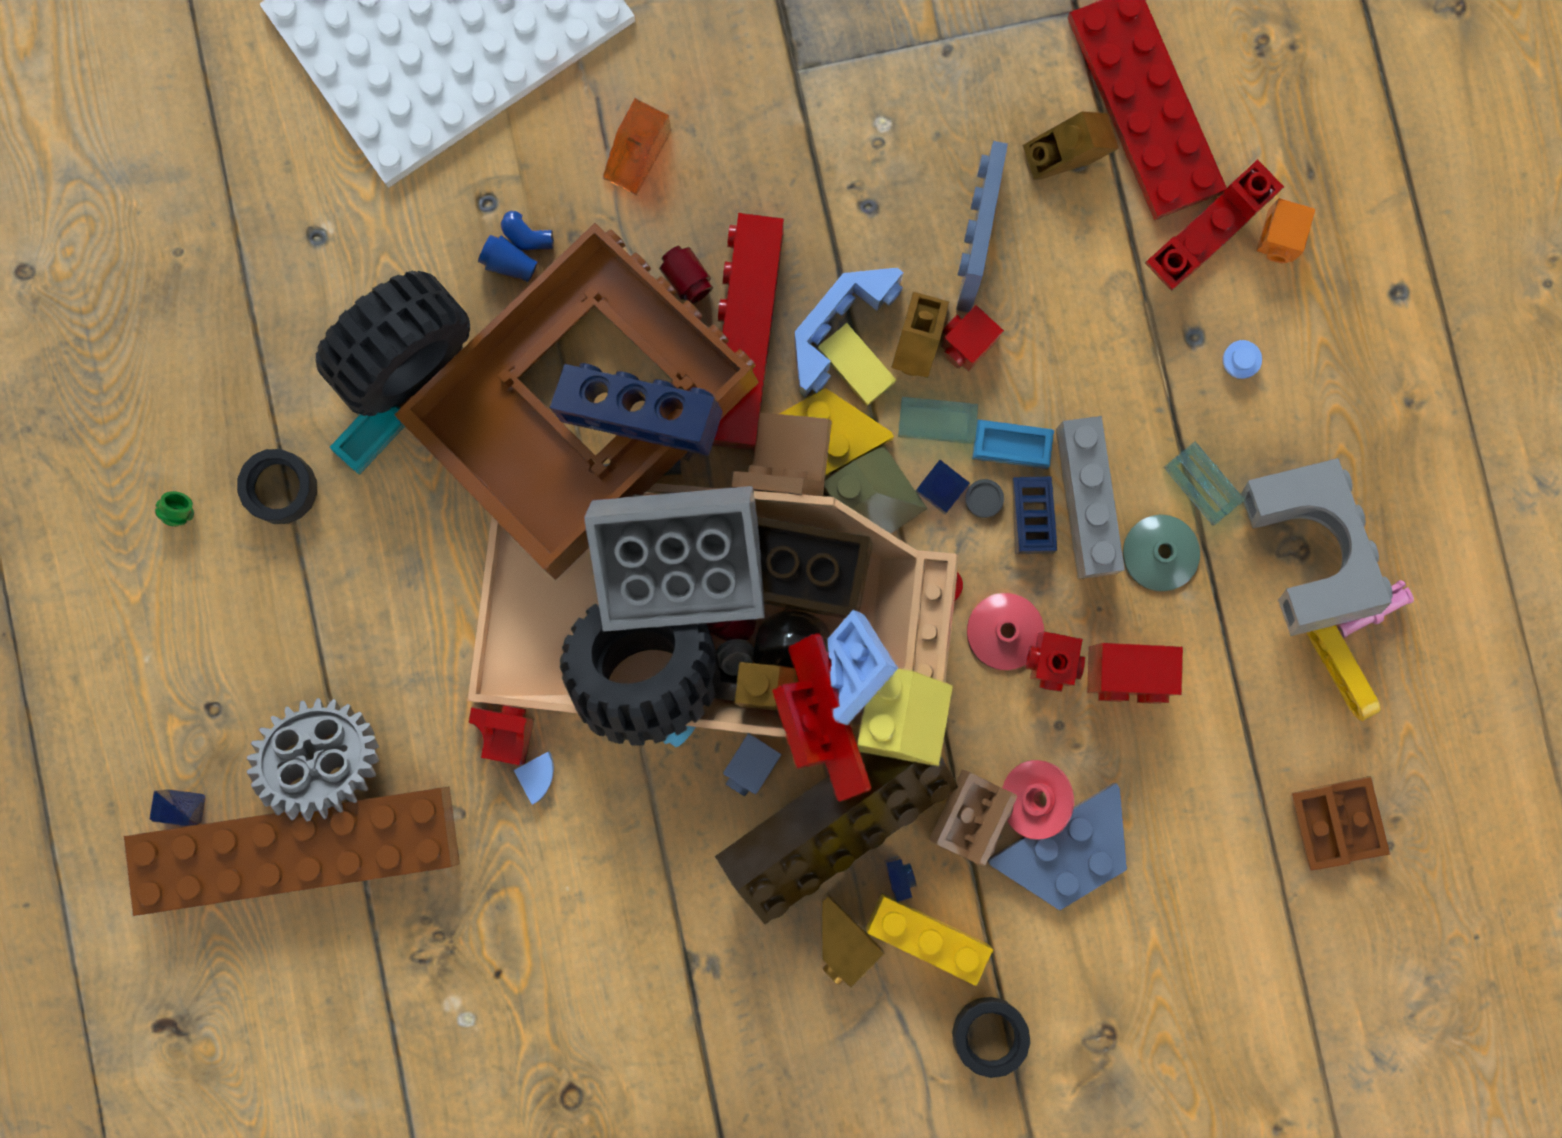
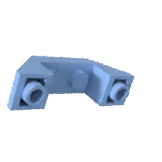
M899 268L843 273L794 333L799 391L805 398L812 390L818 393L831 377L827 372L830 369L831 361L810 344L814 342L818 345L829 333L831 326L828 323L834 315L838 313L842 316L850 308L855 300V297L852 295L853 292L876 311L884 302L890 306L903 290V287L899 285L903 272Z

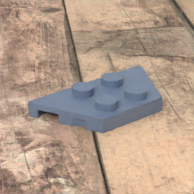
M1113 783L1074 806L1068 824L1057 835L1047 839L1023 837L991 856L987 861L988 864L1058 910H1062L1127 870L1121 796L1118 784Z

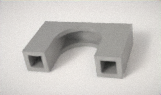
M1339 458L1248 480L1241 493L1253 529L1291 519H1309L1328 528L1340 545L1342 563L1337 574L1323 580L1287 588L1278 599L1290 636L1378 615L1392 603L1393 592L1391 584L1387 577H1382L1378 566L1379 553L1377 546L1372 540L1369 541L1364 528L1366 520L1363 509L1360 505L1355 504L1351 493L1352 480L1350 474L1346 469H1342Z

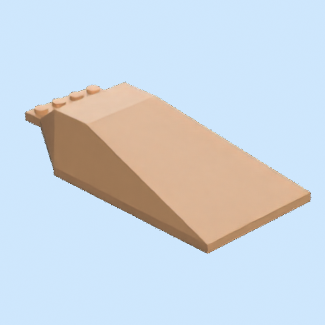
M655 483L643 496L722 488ZM754 491L756 514L758 517L871 537L873 545L860 613L865 615L897 668L915 671L946 683L959 555L916 550L834 497ZM491 517L468 701L577 713L562 680L563 674L560 669V657L564 653L562 646L567 635H573L571 628L578 618L584 619L587 616L586 610L595 603L599 606L589 548L555 580ZM764 604L765 616L764 618L756 619L754 633L747 640L754 648L755 658L753 664L795 669L789 653V647L810 635L820 634L826 652H828V638L845 619ZM710 632L715 649L717 650L726 641ZM646 650L635 653L623 660L614 669L609 680L624 684L647 680L659 673L668 664L673 654L662 650ZM714 698L709 707L703 706L705 714L696 723L690 721L686 725L787 737L778 711L740 707L735 701ZM864 707L851 720V727L862 724Z

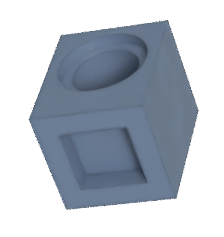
M748 733L723 772L724 775L729 777L726 785L743 796H746L749 791L756 795L782 754Z

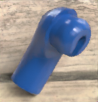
M508 211L504 214L501 221V230L518 249L541 250L554 248L552 230L532 231L522 220V215L519 212Z

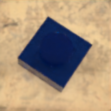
M939 460L918 486L916 492L943 514H946L970 482Z
M899 856L884 860L895 900L899 902L912 898L910 888L917 885L911 864L903 865L902 859Z

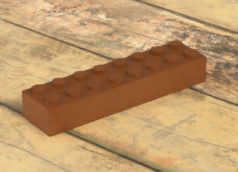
M450 786L357 800L356 803L344 802L342 803L343 812L341 813L333 806L329 807L326 819H323L319 811H314L310 821L305 820L301 811L294 820H290L286 812H282L280 815L272 813L124 836L133 916L451 868L459 865L460 860Z

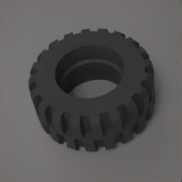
M419 270L418 272L408 271L403 276L398 274L391 277L388 282L380 283L372 288V291L367 295H362L349 310H345L338 317L339 320L334 325L329 327L325 333V339L321 340L318 345V352L315 355L317 371L352 412L363 416H375L378 412H387L391 407L399 406L406 402L407 398L412 395L414 396L463 349V343L468 340L469 331H471L468 314L432 274Z
M595 603L586 610L587 616L584 619L579 617L572 626L571 631L573 635H567L562 646L564 652L560 657V669L563 674L562 680L583 723H587L590 730L598 736L606 735L609 741L623 744L624 740H628L630 745H644L647 740H653L654 744L666 741L665 736L675 732L677 736L686 731V725L690 721L696 723L705 714L703 706L709 707L716 696L714 688H717L720 682V671L718 668L720 663L707 623L603 631L600 609ZM646 650H662L673 654L668 664L659 673L647 680L630 684L609 680L614 669L623 660L635 653Z

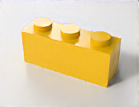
M881 893L865 927L867 934L977 986L993 951V948L987 943L884 893Z

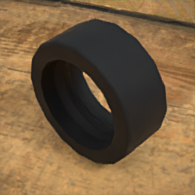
M265 449L252 455L243 464L237 478V493L243 507L253 516L272 524H289L302 518L312 508L317 496V480L312 468L299 456L283 449ZM276 464L290 467L297 474L300 481V490L296 499L289 506L282 509H271L264 506L258 500L255 493V484L259 475L267 467Z
M995 997L977 998L965 1005L957 1015L952 1030L954 1048L963 1064L975 1074L988 1078L1003 1077L1017 1070L1026 1059L1031 1043L1029 1027L1021 1013L1007 1001ZM989 1013L1003 1016L1010 1022L1014 1031V1042L1011 1050L1001 1059L992 1061L981 1059L975 1055L968 1044L967 1036L970 1025L974 1020L983 1014Z

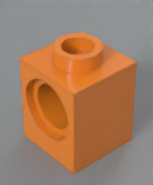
M1278 198L1268 209L1256 252L1266 254L1267 259L1276 263L1295 261L1304 252L1316 209Z

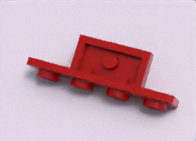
M820 634L810 635L789 647V653L799 682L783 684L773 689L772 693L797 769L826 763L837 800L844 801L869 791L871 785L851 724L846 725L837 722L833 717V709L840 707L839 693L837 688L831 686V664L822 636Z

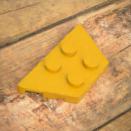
M827 388L779 413L831 420L825 477L894 439V435L890 430Z

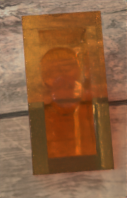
M635 98L616 132L603 179L637 196L672 131L669 115Z

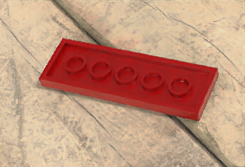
M1100 0L1071 11L1068 15V21L1154 221L1223 194L1227 189L1146 0Z

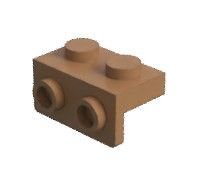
M962 769L956 781L958 787L951 792L929 841L984 867L996 849L997 840L1005 822L1013 812V805L1017 795Z

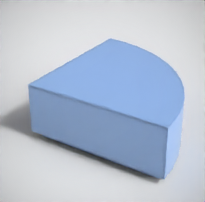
M550 751L514 770L532 805L546 795L551 785L554 762Z

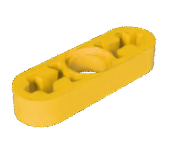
M1336 625L1306 632L1352 714L1359 721H1364L1381 711L1379 701Z

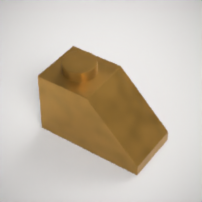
M913 291L891 368L900 370L909 376L929 377L941 338L949 301Z
M739 662L735 703L740 707L778 711L772 690L783 684L799 682L795 669Z
M826 893L821 898V955L826 963L822 969L837 985L844 981L852 988L885 953Z

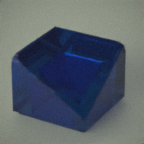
M169 789L155 790L149 819L152 822L182 826L198 825L202 822L205 795Z

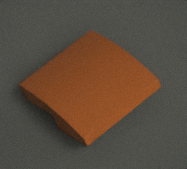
M1371 776L1292 793L1310 871L1351 864L1350 862L1390 855Z

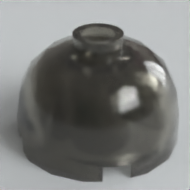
M785 608L784 611L776 612L766 618L759 627L754 642L753 660L755 664L795 669L789 653L791 645L810 635L820 634L826 652H828V638L831 635L826 624L814 614Z

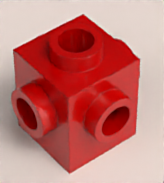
M1045 631L1038 633L1036 647L1030 646L1026 659V669L1031 670L1030 679L1039 680V688L1062 692L1063 685L1075 686L1076 679L1082 678L1085 667V657L1080 656L1083 639ZM1053 657H1056L1059 662L1057 669L1052 664Z

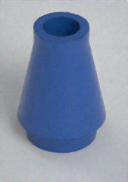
M491 234L485 242L478 259L479 263L485 265V270L519 278L526 282L530 281L538 264L537 261L528 257L502 235L497 238Z

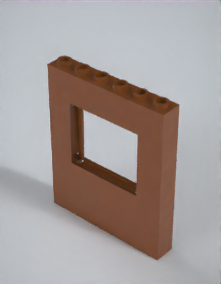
M596 223L586 230L394 414L516 542L555 580L589 548L584 517L592 500L633 497V494L643 496L688 451L616 435L595 456L519 380L522 375L595 306L673 380L671 384L675 385L677 389L682 387L683 390L690 391L691 388H701L712 393L723 411L721 419L759 383L752 370L756 365L741 349L736 353L733 352L726 345L729 342L728 338L719 328L713 324L709 328L700 321L703 317L702 314L692 303L686 300L682 304L674 297L677 292L665 278L660 276L656 280L649 273L651 270L650 266L638 253L635 252L630 256L623 249L626 246L625 243L612 229L605 232ZM683 409L672 411L667 420L678 418ZM609 459L610 463L605 467L603 463Z

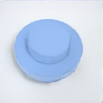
M1236 341L1229 345L1223 354L1225 370L1231 376L1238 379H1246L1258 372L1262 364V354L1259 348L1250 341Z

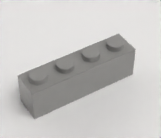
M1102 416L1063 421L1056 428L1077 577L1078 579L1118 574L1124 571L1125 568Z

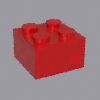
M1100 643L1089 646L1087 693H1098V701H1129V695H1137V703H1169V696L1182 695L1183 647Z

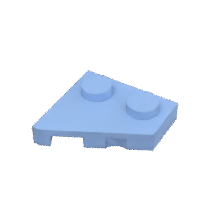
M855 610L851 611L828 638V652L832 661L830 670L831 686L838 689L840 707L833 709V717L837 722L846 725L851 722L898 669L865 615Z

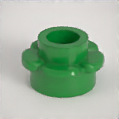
M177 491L166 492L155 504L156 516L168 526L177 527L185 525L187 521H191L194 517L193 502L184 493Z

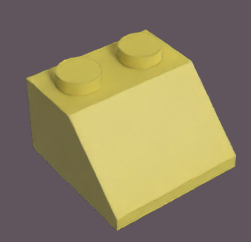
M898 668L864 707L858 740L859 752L939 766L953 685L915 671Z

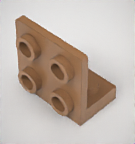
M760 413L753 465H749L748 473L733 471L732 487L753 486V490L823 496L831 420L816 417Z

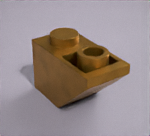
M1081 111L1023 144L1034 180H1040L1090 165L1119 149L1108 114Z

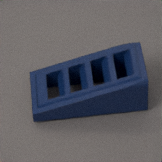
M1052 476L1013 477L1015 554L1055 553L1057 551V533ZM1022 488H1043V495L1023 496ZM1023 503H1044V510H1024ZM1024 518H1044V525H1025ZM1026 533H1045V540H1026Z

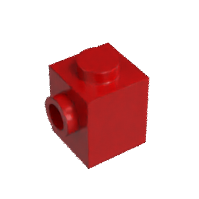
M975 305L963 319L956 315L943 329L942 332L946 335L941 345L945 350L943 355L955 367L961 368L963 366L969 372L1000 339L1004 330Z

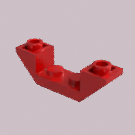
M1257 159L1228 186L1221 196L1176 237L1173 236L1145 264L1172 291L1244 227L1284 186Z

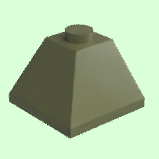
M885 446L853 461L824 482L823 493L826 497H834L889 533H893L927 510V507Z

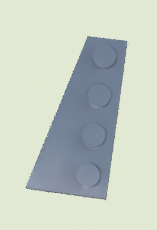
M993 141L989 156L981 155L977 177L983 178L982 187H975L970 209L976 211L975 220L969 219L964 242L969 243L968 254L962 253L957 276L963 277L956 310L969 312L972 309L983 277L1008 147L1007 143Z

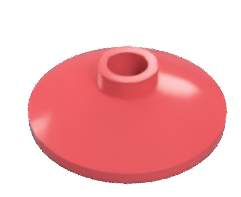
M999 593L987 597L974 608L967 624V639L974 655L985 665L999 670H1013L1026 665L1028 650L1030 646L1036 647L1038 633L1044 631V624L1040 613L1030 601L1016 594ZM1005 623L1012 625L1014 628V634L1011 638H1005L1000 632L1001 626Z
M1031 760L1016 766L1006 777L1002 788L1017 795L1013 805V812L1007 822L1017 833L1030 839H1047L1057 835L1066 827L1073 813L1074 794L1069 779L1060 768L1047 761ZM1043 792L1047 798L1046 806L1040 803V795Z

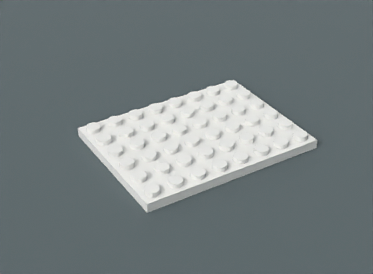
M264 0L260 3L262 9L388 188L635 22V16L624 0Z

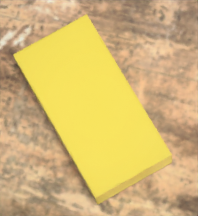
M848 323L844 324L818 346V351L831 361L830 365L866 406L870 405L896 383L895 377Z

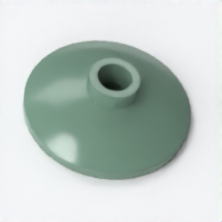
M1154 515L1139 521L1131 528L1123 545V561L1130 576L1141 586L1153 591H1170L1183 586L1193 577L1200 561V546L1195 533L1186 523L1176 517ZM1160 545H1167L1170 548L1171 554L1169 558L1165 559L1159 555L1158 549Z

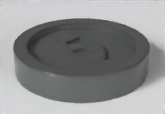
M988 479L975 481L970 485L965 494V504L968 510L980 518L994 516L1000 511L1004 503V494L1001 487L996 482Z

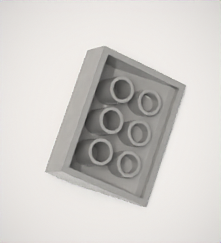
M753 486L592 500L584 519L603 631L764 618L759 533Z

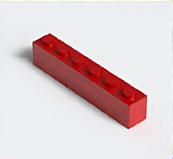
M738 213L737 225L730 224L727 247L734 249L732 262L725 261L722 284L729 285L727 299H720L718 322H724L723 334L729 340L726 345L735 353L741 349L754 362L756 366L752 370L759 383L720 420L712 446L755 451L784 233V218Z

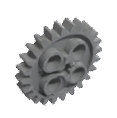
M317 698L313 708L308 709L306 703L300 701L298 712L294 713L287 706L285 707L286 717L281 720L276 716L270 717L274 724L272 729L263 727L259 729L264 740L251 742L256 753L247 756V760L252 768L247 770V774L253 782L251 787L256 795H259L265 807L270 805L276 815H280L285 811L289 819L294 820L301 811L305 820L310 821L314 811H319L323 819H326L329 807L333 806L341 813L343 812L341 801L347 799L350 802L356 803L357 799L353 793L355 789L367 791L368 786L363 778L375 777L376 775L372 765H370L379 762V757L375 749L379 748L375 736H373L374 731L370 723H366L362 713L354 714L349 704L340 710L337 701L333 699L325 708L321 699ZM336 734L332 738L324 740L327 736ZM296 745L293 749L285 751L288 747ZM342 767L338 772L330 774L333 769ZM302 778L298 783L291 785L294 780Z

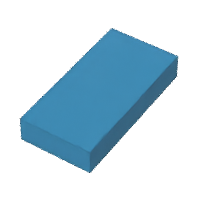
M978 419L976 422L972 459L1048 469L1050 467L1054 430Z

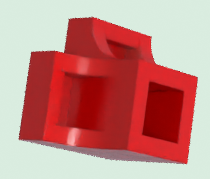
M503 705L501 712L471 707L468 723L475 725L483 735L484 744L481 758L524 765L535 719L525 717L526 709Z

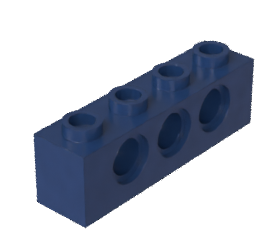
M581 363L579 367L564 364L550 405V409L563 423L707 456L710 454L723 413L714 395L707 390L701 388H691L690 391L677 389L675 385L659 379L653 380V383L640 381L635 375L623 371L616 372V375L602 372L600 368L587 363ZM608 393L603 401L594 403L598 395ZM645 401L641 409L631 412V408L635 403ZM683 409L678 418L667 420L672 411Z

